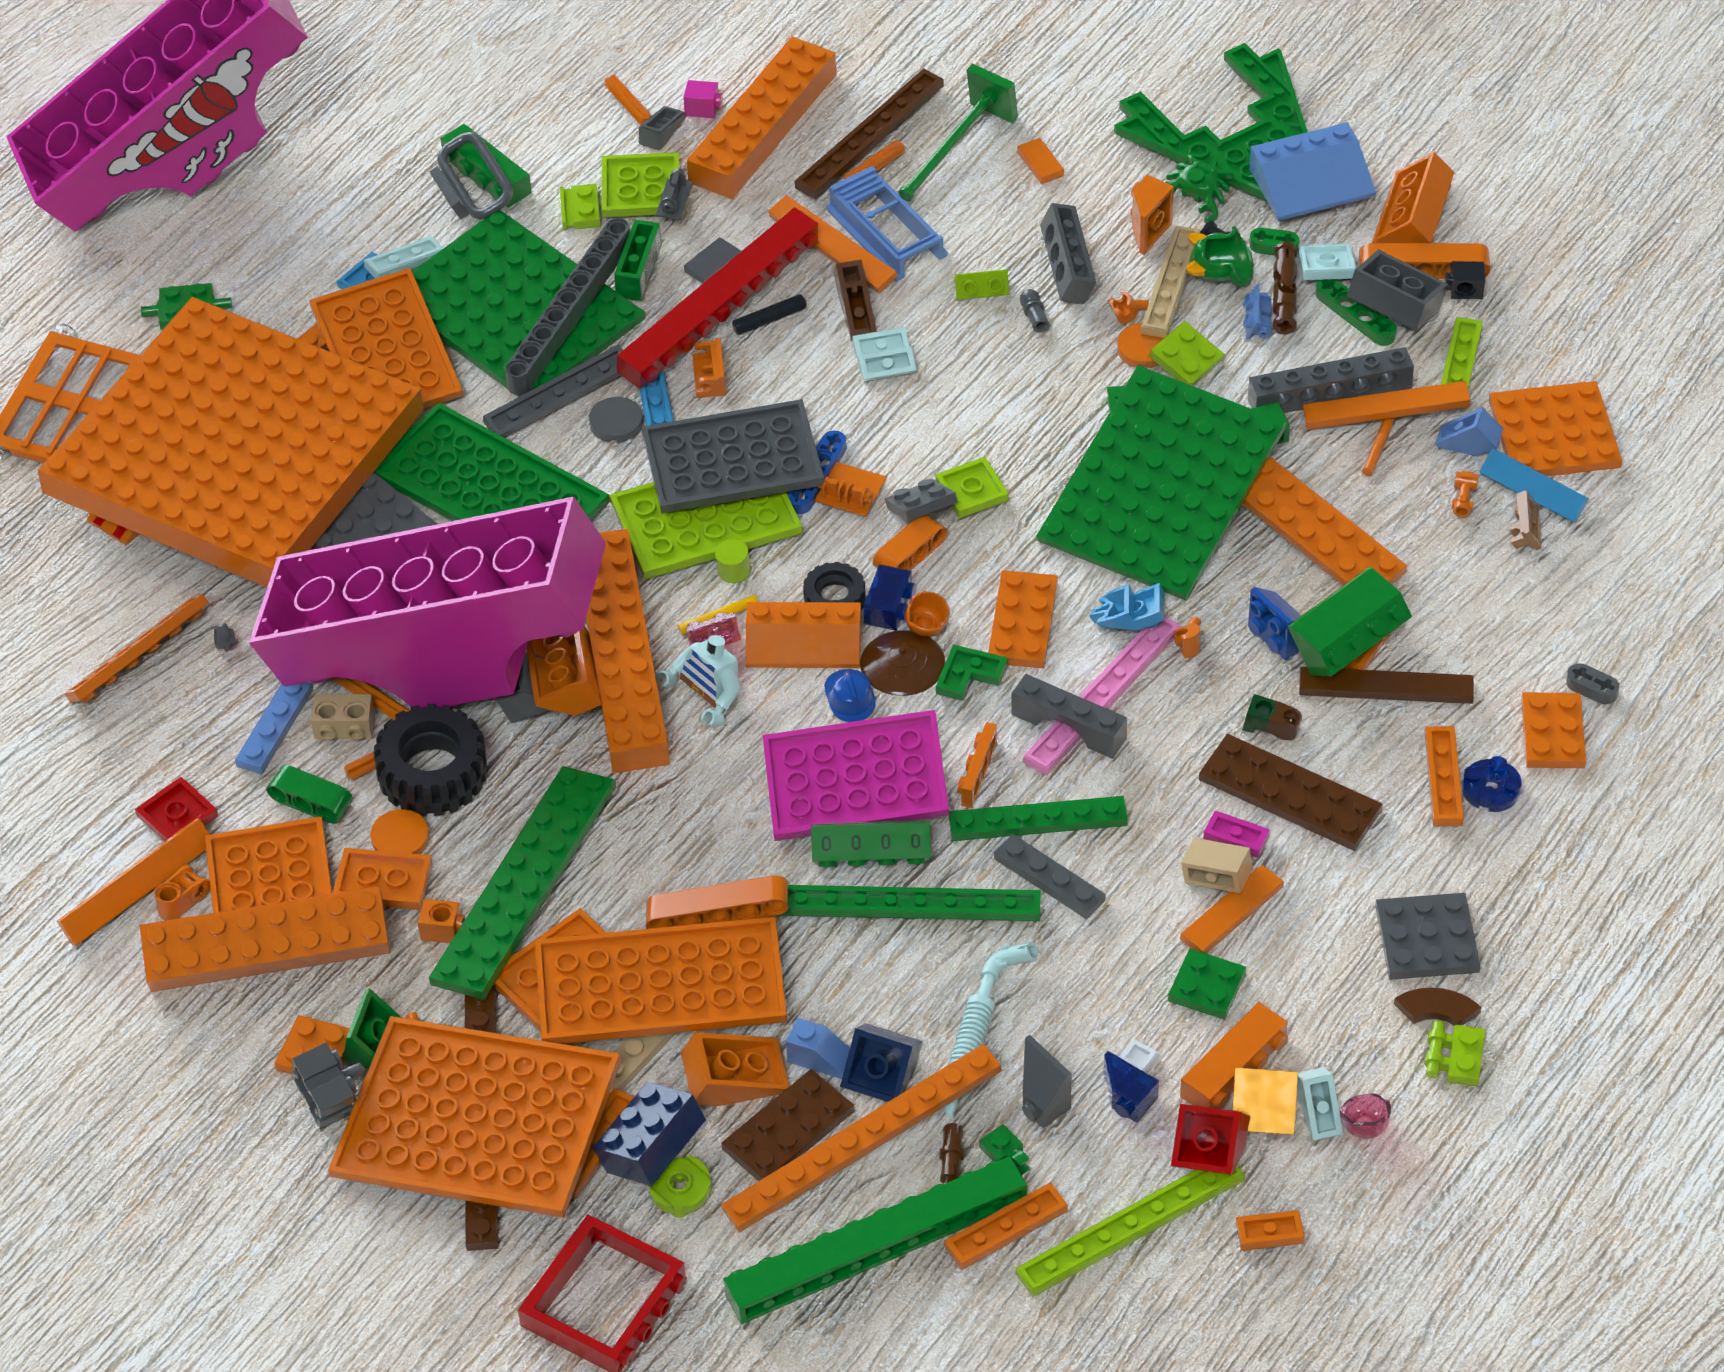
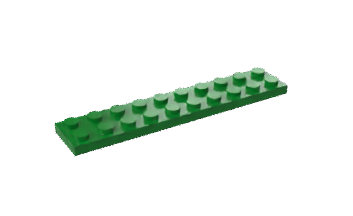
M565 766L561 767L429 976L430 985L482 1000L486 998L616 787L614 779Z

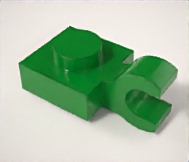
M1004 1124L979 1140V1148L992 1161L1002 1160L1010 1156L1021 1176L1030 1170L1028 1165L1025 1164L1029 1161V1158L1023 1152V1143Z

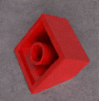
M1180 1104L1171 1166L1233 1175L1246 1146L1250 1116L1240 1111Z

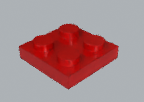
M179 777L135 808L137 817L164 842L195 819H200L205 826L219 816L217 809L182 777Z

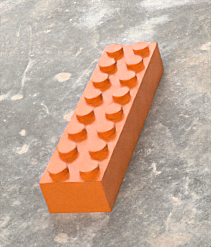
M792 36L687 159L688 181H692L696 186L733 200L836 76L835 52Z
M380 886L139 925L146 982L151 992L390 954Z

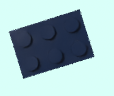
M647 1081L592 1148L606 1173L652 1187L703 1125L706 1118L693 1094Z

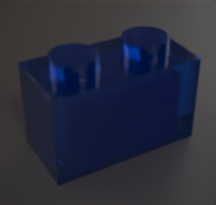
M884 565L878 566L863 605L865 625L897 631L900 621H905L908 599L911 600L915 594L916 584L912 583V571Z

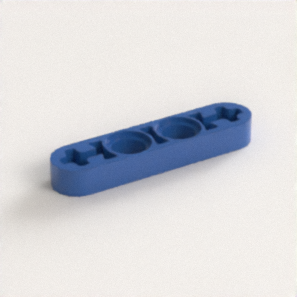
M840 431L826 432L816 446L819 460L824 459L830 462L826 466H821L824 478L829 476L835 463L840 462L846 452V436ZM818 486L788 492V497L796 514H805L812 509L815 499L821 490Z

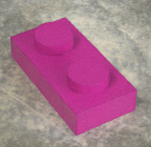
M1214 811L1204 830L1203 839L1250 848L1251 856L1259 858L1269 838L1270 829Z

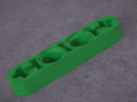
M1337 279L1317 281L1316 298L1378 345L1388 346L1395 341L1397 327L1394 322L1387 317L1381 316L1377 311L1367 306L1359 305L1355 300L1347 297L1349 288ZM1343 301L1351 302L1353 305L1346 307L1342 306L1340 303ZM1365 315L1371 317L1372 319L1369 321H1363L1359 319V317Z

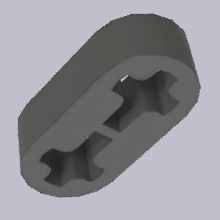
M1582 663L1570 666L1567 671L1566 685L1572 691L1601 704H1611L1617 700L1619 683L1612 676Z

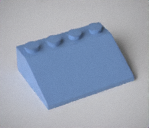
M1348 122L1251 146L1249 170L1278 221L1376 196V190L1359 141Z

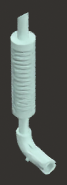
M1028 942L1009 947L1004 945L1003 949L991 955L985 962L981 971L982 982L978 994L971 995L968 998L948 1065L984 1043L995 1007L993 1000L989 998L994 982H997L1001 971L1005 967L1036 961L1038 959L1036 957L1038 956V948L1035 943ZM967 1092L966 1094L962 1095L961 1097L967 1096L969 1092ZM959 1098L943 1107L945 1113L952 1120Z

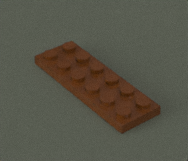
M1228 733L1199 772L1200 781L1353 851L1361 843L1381 813L1383 806L1381 802Z

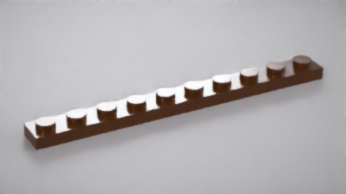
M495 985L492 986L484 1000L465 995V1028L496 1033ZM465 1201L467 1251L498 1249V1206Z

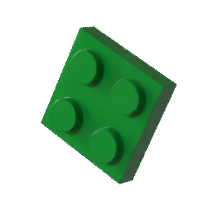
M1189 948L1169 991L1168 1001L1225 1020L1246 975V966Z

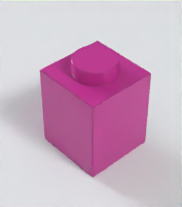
M687 81L683 96L686 116L715 119L717 108L721 109L723 94L719 93L718 82Z

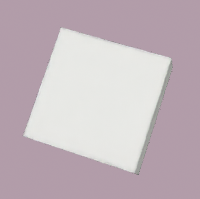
M1133 1038L1117 1058L1116 1066L1143 1079L1159 1059V1052Z

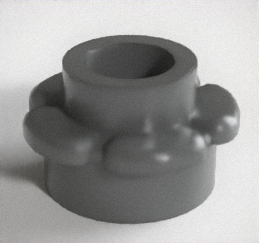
M223 623L222 626H215L214 643L216 649H225L227 651L230 645H234L235 635L233 628H229L226 623Z

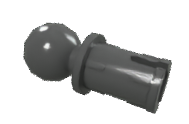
M1026 289L1020 295V304L1024 308V314L1029 317L1033 330L1043 332L1049 327V321L1044 313V304L1040 301V295L1036 290Z

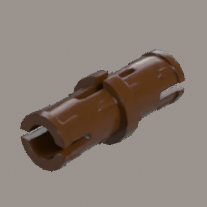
M949 1123L943 1127V1147L939 1151V1158L942 1161L940 1181L943 1184L960 1176V1163L964 1159V1150L962 1148L963 1127L959 1125L958 1132H956V1123Z

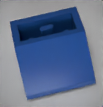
M1254 587L1250 589L1248 627L1254 635L1259 636L1268 644L1271 651L1278 653L1284 660H1287L1299 652L1287 626L1302 615L1276 592Z

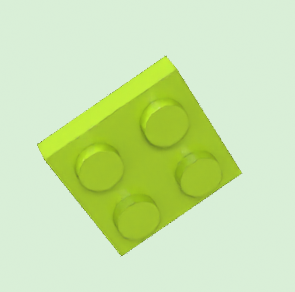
M1186 321L1159 342L1149 353V357L1172 377L1191 386H1194L1218 365L1225 355Z
M986 457L935 474L936 481L956 493L958 502L950 506L959 519L1009 501L1008 491Z

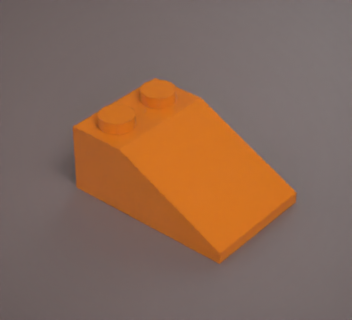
M695 1032L681 1051L689 1092L693 1094L698 1105L723 1106L779 1095L789 1087L778 1038Z

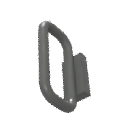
M473 132L462 133L446 143L440 149L437 156L439 167L437 166L429 171L449 205L460 219L468 214L476 219L490 217L491 214L504 208L513 196V189L508 178L483 139ZM467 142L474 144L503 190L500 198L483 209L475 206L447 161L450 153Z

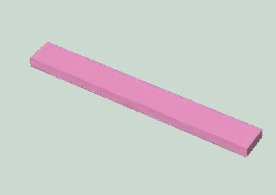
M1164 616V621L1160 622L1157 626L1142 629L1079 697L1109 709L1174 640V630L1181 628V625ZM1056 721L1023 756V763L1047 776L1082 737L1070 726Z

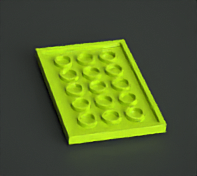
M654 482L610 494L611 505L622 529L628 528L632 552L644 580L716 559V547L728 539L741 540L748 549L803 533L802 524L786 492L661 514Z

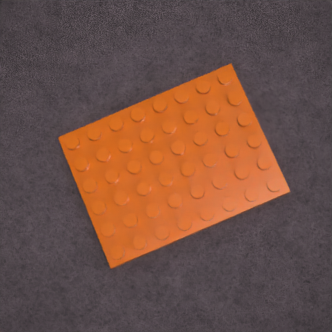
M390 1016L328 1172L334 1178L564 1218L622 1061L620 1054Z

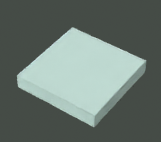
M1351 244L1298 246V257L1303 280L1351 279L1353 277L1356 264Z

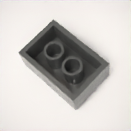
M1378 249L1355 269L1347 297L1355 300L1359 305L1367 306L1377 311L1381 316L1389 317L1401 323L1405 328L1417 331L1440 310L1448 284Z

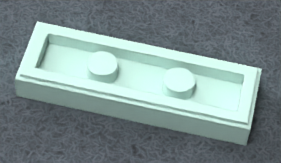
M430 236L365 259L364 267L376 279L407 268H417L442 250L443 247Z

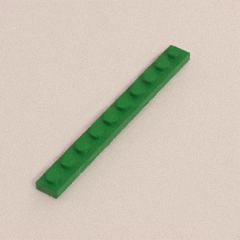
M788 885V910L777 916L1040 921L1041 890Z

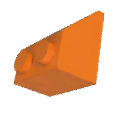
M1148 174L1140 182H1137L1131 191V196L1133 197L1130 212L1132 216V230L1139 252L1143 255L1172 225L1174 186Z

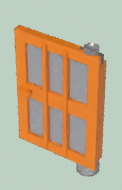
M56 324L53 330L49 331L0 414V458L5 453L45 463L140 355L79 339L78 333L69 325Z

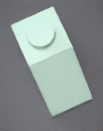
M1324 1067L1299 1072L1297 1077V1096L1312 1140L1342 1135L1343 1129L1333 1074Z

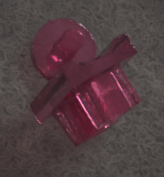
M722 612L704 622H699L698 620L690 622L686 627L690 646L695 642L701 643L708 640L712 635L723 637L725 645L741 640L737 626V617L734 612L729 614Z

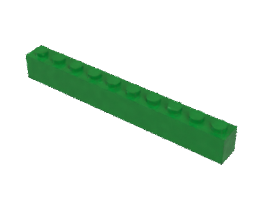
M1010 1156L1002 1160H993L983 1168L973 1172H965L955 1180L945 1184H937L927 1192L917 1196H909L899 1204L889 1208H881L859 1221H850L838 1230L831 1233H822L810 1242L803 1245H794L784 1253L774 1257H766L756 1265L732 1272L728 1277L723 1278L725 1296L742 1325L965 1229L1026 1196L1027 1184Z

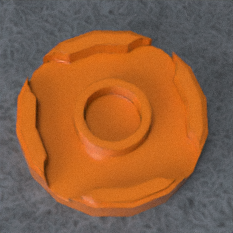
M1142 323L1125 328L1119 334L1117 340L1119 357L1133 367H1137V365H1147V368L1157 366L1158 364L1149 357V353L1164 338L1141 334Z
M405 809L389 811L378 817L372 825L370 832L372 846L375 850L421 854L427 847L430 837L426 820L420 814Z

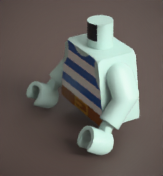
M712 635L708 640L701 643H693L671 663L673 667L670 670H660L655 675L656 680H662L665 676L667 677L662 687H673L677 682V674L680 673V679L715 708L714 710L706 709L701 716L703 722H710L709 726L719 727L724 723V714L722 712L724 709L728 710L740 691L737 658L724 648L725 639L718 635Z

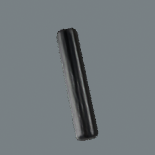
M801 294L737 318L732 321L733 330L737 335H741L805 309L806 301Z

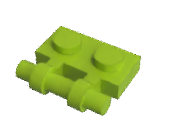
M1434 1021L1432 1030L1428 1033L1427 1041L1430 1044L1429 1052L1425 1055L1424 1061L1427 1067L1426 1075L1430 1078H1436L1439 1071L1448 1072L1447 1082L1478 1086L1485 1029L1455 1025L1454 1033L1447 1034L1444 1031L1445 1023ZM1442 1048L1451 1049L1450 1057H1445L1441 1054Z

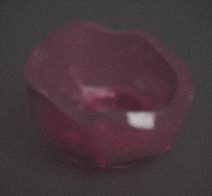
M1378 1094L1357 1095L1348 1099L1342 1105L1340 1118L1345 1128L1353 1136L1362 1139L1375 1138L1381 1135L1390 1123L1391 1105L1388 1100L1383 1099Z

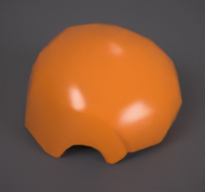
M923 591L911 598L905 613V621L912 632L919 636L933 637L945 628L950 608L942 596L935 592Z

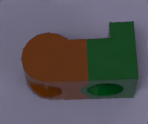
M1253 694L1242 730L1254 733V730L1257 729L1274 734L1282 740H1292L1297 735L1302 721V714L1296 708Z

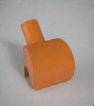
M1120 292L1122 298L1119 300L1114 298L1107 300L1116 318L1123 324L1131 322L1135 319L1139 310H1147L1149 305L1147 299L1134 300L1126 292Z
M1195 616L1191 617L1188 625L1174 630L1175 644L1177 647L1182 645L1181 653L1185 658L1197 655L1201 649L1199 627L1201 620Z

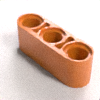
M927 515L914 519L877 551L873 558V566L895 581L902 579L944 542L947 536V528Z

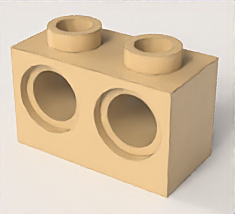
M314 694L311 715L314 739H372L375 716L372 694Z

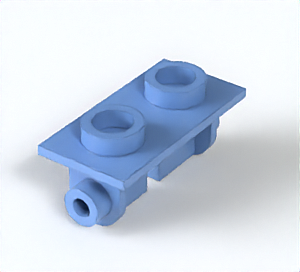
M1257 284L1251 293L1246 294L1243 302V307L1246 309L1243 327H1246L1247 340L1252 333L1260 338H1267L1272 332L1271 317H1269L1271 315V297L1265 292L1260 293V284Z

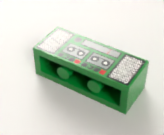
M634 219L614 273L615 291L626 299L642 301L662 246L660 223Z

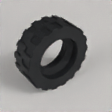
M827 562L824 565L814 567V570L810 571L807 574V578L804 579V602L861 603V611L863 610L864 603L866 602L865 580L863 581V575L858 572V569L851 567L850 564ZM841 585L847 587L848 595L840 600H828L821 596V590L826 586Z

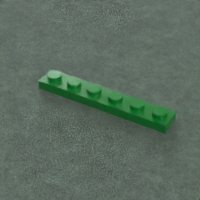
M1124 796L949 811L952 842L1009 837L1012 834L1020 836L1127 826L1128 820Z

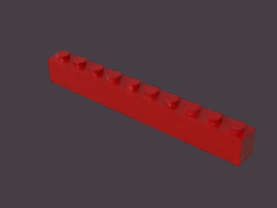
M796 207L792 208L617 355L616 372L639 389H642L648 383L654 382L659 373L666 367L670 368L677 358L684 352H689L702 337H707L717 324L726 321L730 313L736 308L742 307L755 292H760L768 281L778 277L788 264L796 262L800 254L807 248H812L818 240V223Z

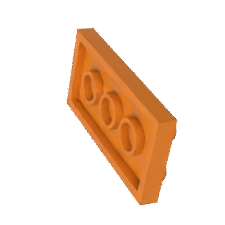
M1002 570L988 653L1008 657V665L1045 668L1058 575Z

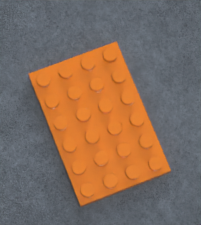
M410 268L309 300L310 307L329 352L421 388L423 409L463 396L461 385Z

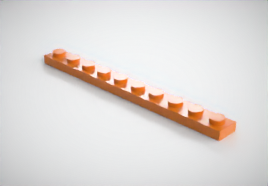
M983 1043L722 1203L721 1206L724 1213L739 1233L997 1075L1002 1071L1000 1063Z

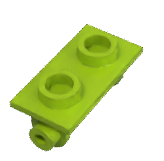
M1008 269L955 274L956 299L1009 295Z

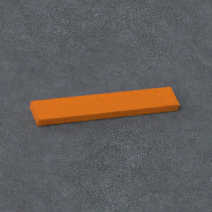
M785 195L768 211L769 216L776 222L794 207L818 223V240L813 248L836 264L862 259L867 285L879 294L898 277L894 269L789 196Z
M1462 381L1303 404L1306 428L1307 430L1470 407V397L1467 383Z
M195 819L58 919L56 922L73 946L78 945L173 875L180 867L188 864L206 850L205 835L210 834L201 820Z

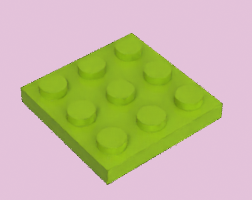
M679 152L602 156V217L656 215L667 179H670L672 171L680 169Z

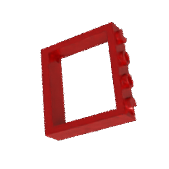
M587 1214L519 1307L520 1326L608 1372H621L628 1362H633L636 1350L641 1342L645 1343L650 1338L653 1325L658 1318H663L670 1307V1301L675 1294H680L683 1291L682 1285L687 1279L684 1262ZM597 1241L664 1274L613 1348L545 1314Z

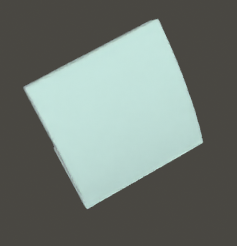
M905 327L853 336L854 350L864 381L917 372Z

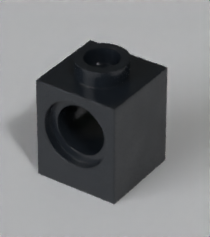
M1484 261L1451 262V270L1445 274V283L1448 284L1447 288H1450L1451 299H1483L1485 286Z

